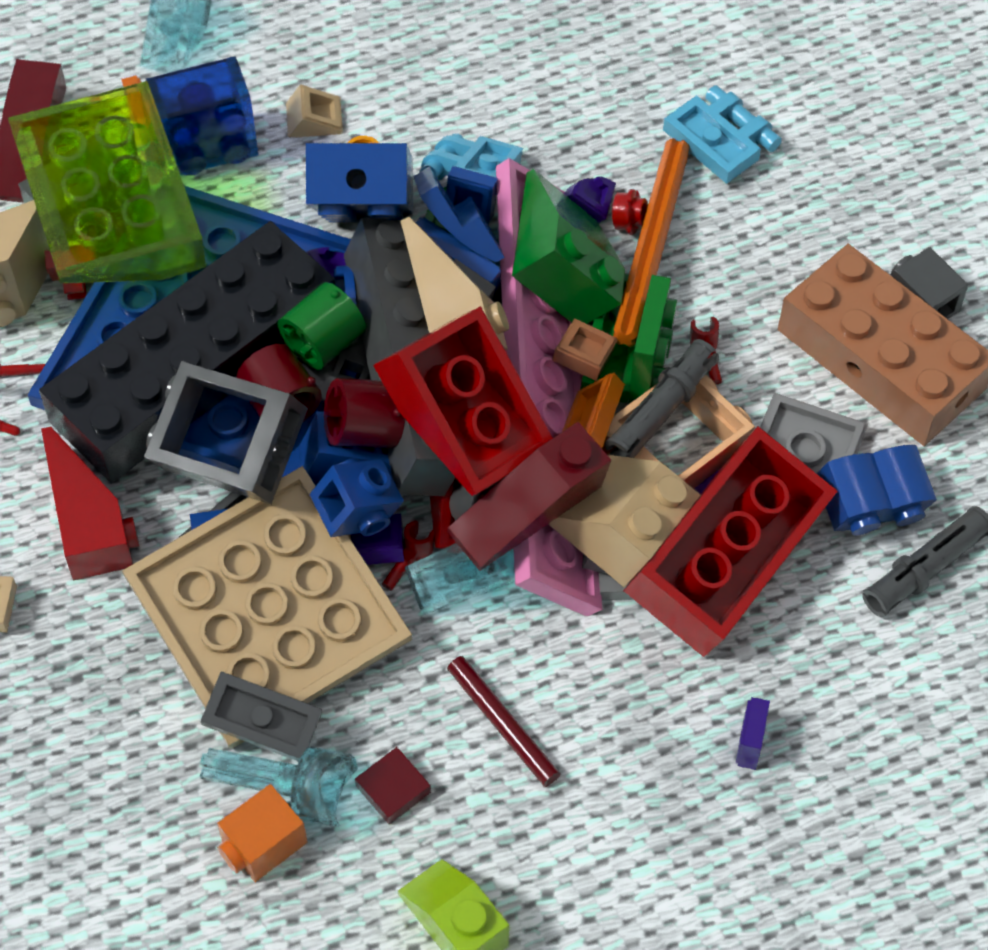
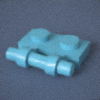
M717 85L712 86L706 93L705 99L711 103L710 106L696 95L664 118L663 131L677 141L685 140L690 147L688 152L726 184L759 160L761 148L758 144H761L771 153L782 142V138L772 131V124L761 115L755 117L743 107V100L733 92L726 93ZM729 121H733L740 129H737Z
M452 134L451 136L443 137L436 144L434 150L425 156L421 163L420 172L430 166L437 179L442 180L445 176H448L452 167L456 166L496 177V166L506 159L511 158L515 162L521 163L523 148L480 136L473 142L464 139L460 134Z

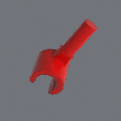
M710 317V331L704 332L697 329L695 319H693L690 326V345L694 340L700 339L716 349L719 339V321L715 317ZM718 363L708 372L709 378L712 379L715 385L722 383Z
M412 521L406 525L404 529V561L396 562L382 582V586L390 591L394 589L414 561L426 560L434 551V530L423 540L415 539L419 530L418 521Z

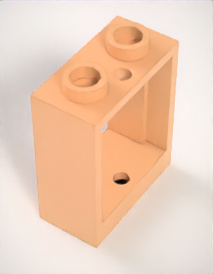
M707 375L696 386V393L689 402L683 401L682 403L722 443L678 475L693 489L718 471L755 429L749 415L741 407L733 406L719 393L712 379ZM655 386L614 415L605 442L623 425ZM604 442L602 450L607 455H610V452L617 446H614L611 450H606ZM644 446L635 456L637 459L659 461Z

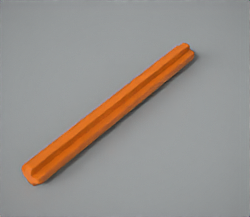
M671 138L664 146L624 290L622 304L620 305L614 326L613 336L617 338L618 345L625 344L628 347L636 345L651 276H657L689 156L688 151L690 147L685 140L677 141Z

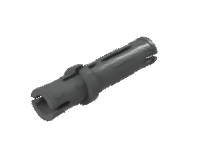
M700 339L694 340L673 367H666L658 376L659 383L632 412L623 425L605 442L606 450H611L614 446H617L610 452V455L635 458L683 401L689 402L696 393V386L700 380L719 361L718 353H713L715 350L713 346Z
M972 506L965 514L943 531L936 534L934 538L912 555H903L895 560L890 572L872 586L863 590L862 597L866 606L876 616L885 617L889 614V611L911 594L919 595L929 586L931 578L957 560L985 536H988V514L980 507Z

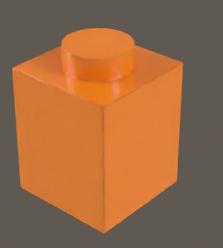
M271 783L217 823L222 839V844L217 847L221 856L236 874L244 869L254 882H257L308 843L303 821Z

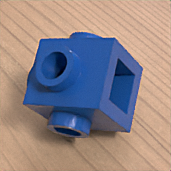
M354 458L332 465L309 494L330 537L361 533L363 536L377 534L390 524L389 518L404 502L383 459L359 461V459Z

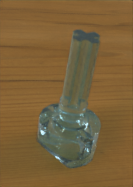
M312 746L305 750L297 765L209 748L207 754L203 753L200 760L202 765L201 779L261 791L271 783L280 795L291 797V808L301 820L333 827L341 826L336 816L338 799L348 780L358 770L357 761L352 754Z

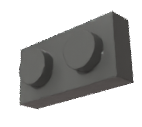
M221 671L200 722L201 725L303 763L322 715V709Z

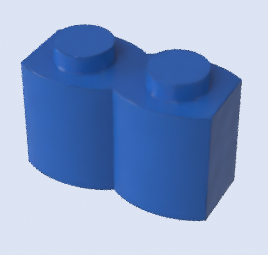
M901 445L875 453H860L841 457L827 462L816 473L837 490V493L826 506L834 531L851 530L854 536L863 535L878 529L882 525L881 522L895 521L896 526L899 527L916 523L926 516L924 511L937 501L916 445Z

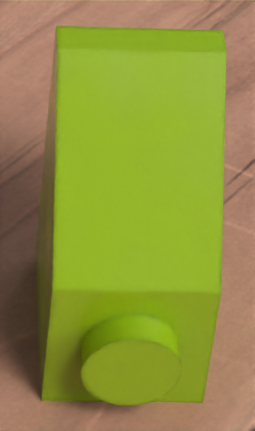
M443 859L397 891L398 895L441 950H505L509 947L508 922L474 880Z

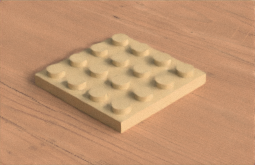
M303 466L281 478L272 504L248 497L122 570L125 579L205 709L221 671L308 704L412 640V634L348 535L330 537L309 495L315 488V484ZM220 732L230 750L245 742Z

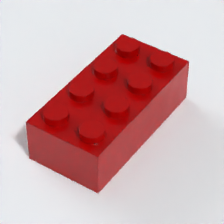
M757 426L722 466L660 548L633 577L623 591L704 657L726 638L837 493V490Z

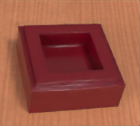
M398 747L394 748L355 778V786L389 825L431 793V785Z

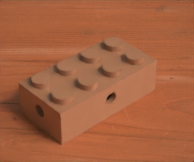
M849 243L784 297L777 330L924 447L988 387V350Z

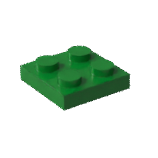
M651 276L633 354L628 405L659 383L658 376L665 369V359L669 357L673 338L672 328L678 300L669 298L671 278Z

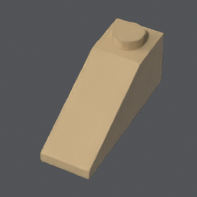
M410 217L400 220L429 333L481 306L504 350H508L504 332L509 330V323L500 302L494 303Z

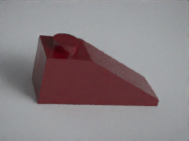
M576 422L536 449L448 527L447 532L478 570L481 571L600 489L612 460L583 426Z

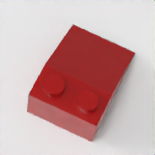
M481 306L447 322L373 365L399 413L471 496L478 494L507 476L536 449L553 438Z

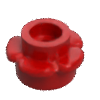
M630 189L628 193L618 192L614 197L612 207L614 228L616 230H627L628 235H634L639 226L643 225L648 207L647 199L641 198L639 192L635 189Z

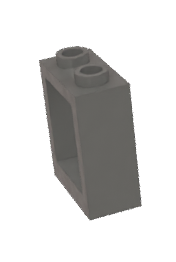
M181 361L176 375L170 379L166 387V401L158 422L151 427L148 433L147 450L144 458L166 471L272 504L308 408L289 393ZM204 387L265 405L239 474L178 455Z

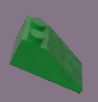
M535 169L527 172L512 276L571 323L575 318L588 324L622 304L625 267L597 220Z

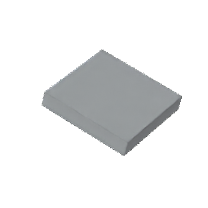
M774 393L760 428L817 473L829 461L858 454L868 423Z

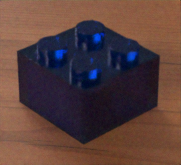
M236 56L145 79L152 115L162 142L170 178L182 175H195L205 169L228 163L238 164L247 158L259 156L251 96Z

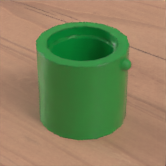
M329 282L320 284L278 320V328L286 344L299 359L317 370L325 367L362 335L366 329L364 318L355 303L340 288Z

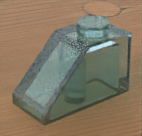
M151 0L140 66L184 76L207 29L212 0Z
M457 543L406 566L405 570L422 615L488 593L514 582V548L481 571L478 570Z

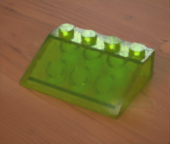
M148 81L8 118L60 283L162 280L206 267L203 239Z

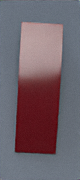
M16 59L0 124V200L24 203L19 183L50 164L59 135L56 122L67 89L62 66L59 63Z

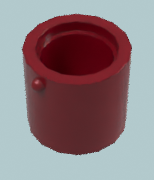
M273 344L256 351L238 369L236 378L289 393L305 405L308 410L303 422L313 415L320 405L322 394L315 383V378L310 376L296 354L286 344ZM249 401L258 416L261 417L265 405Z
M335 378L331 381L327 390L324 405V427L330 444L334 446L394 448L398 445L404 431L405 418L397 410L381 380Z

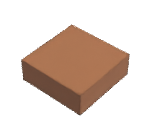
M574 318L556 347L552 361L597 381L612 356L618 340L616 337Z

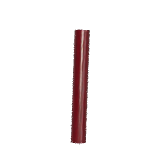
M464 656L455 658L448 665L447 670L544 787L556 781L561 773Z

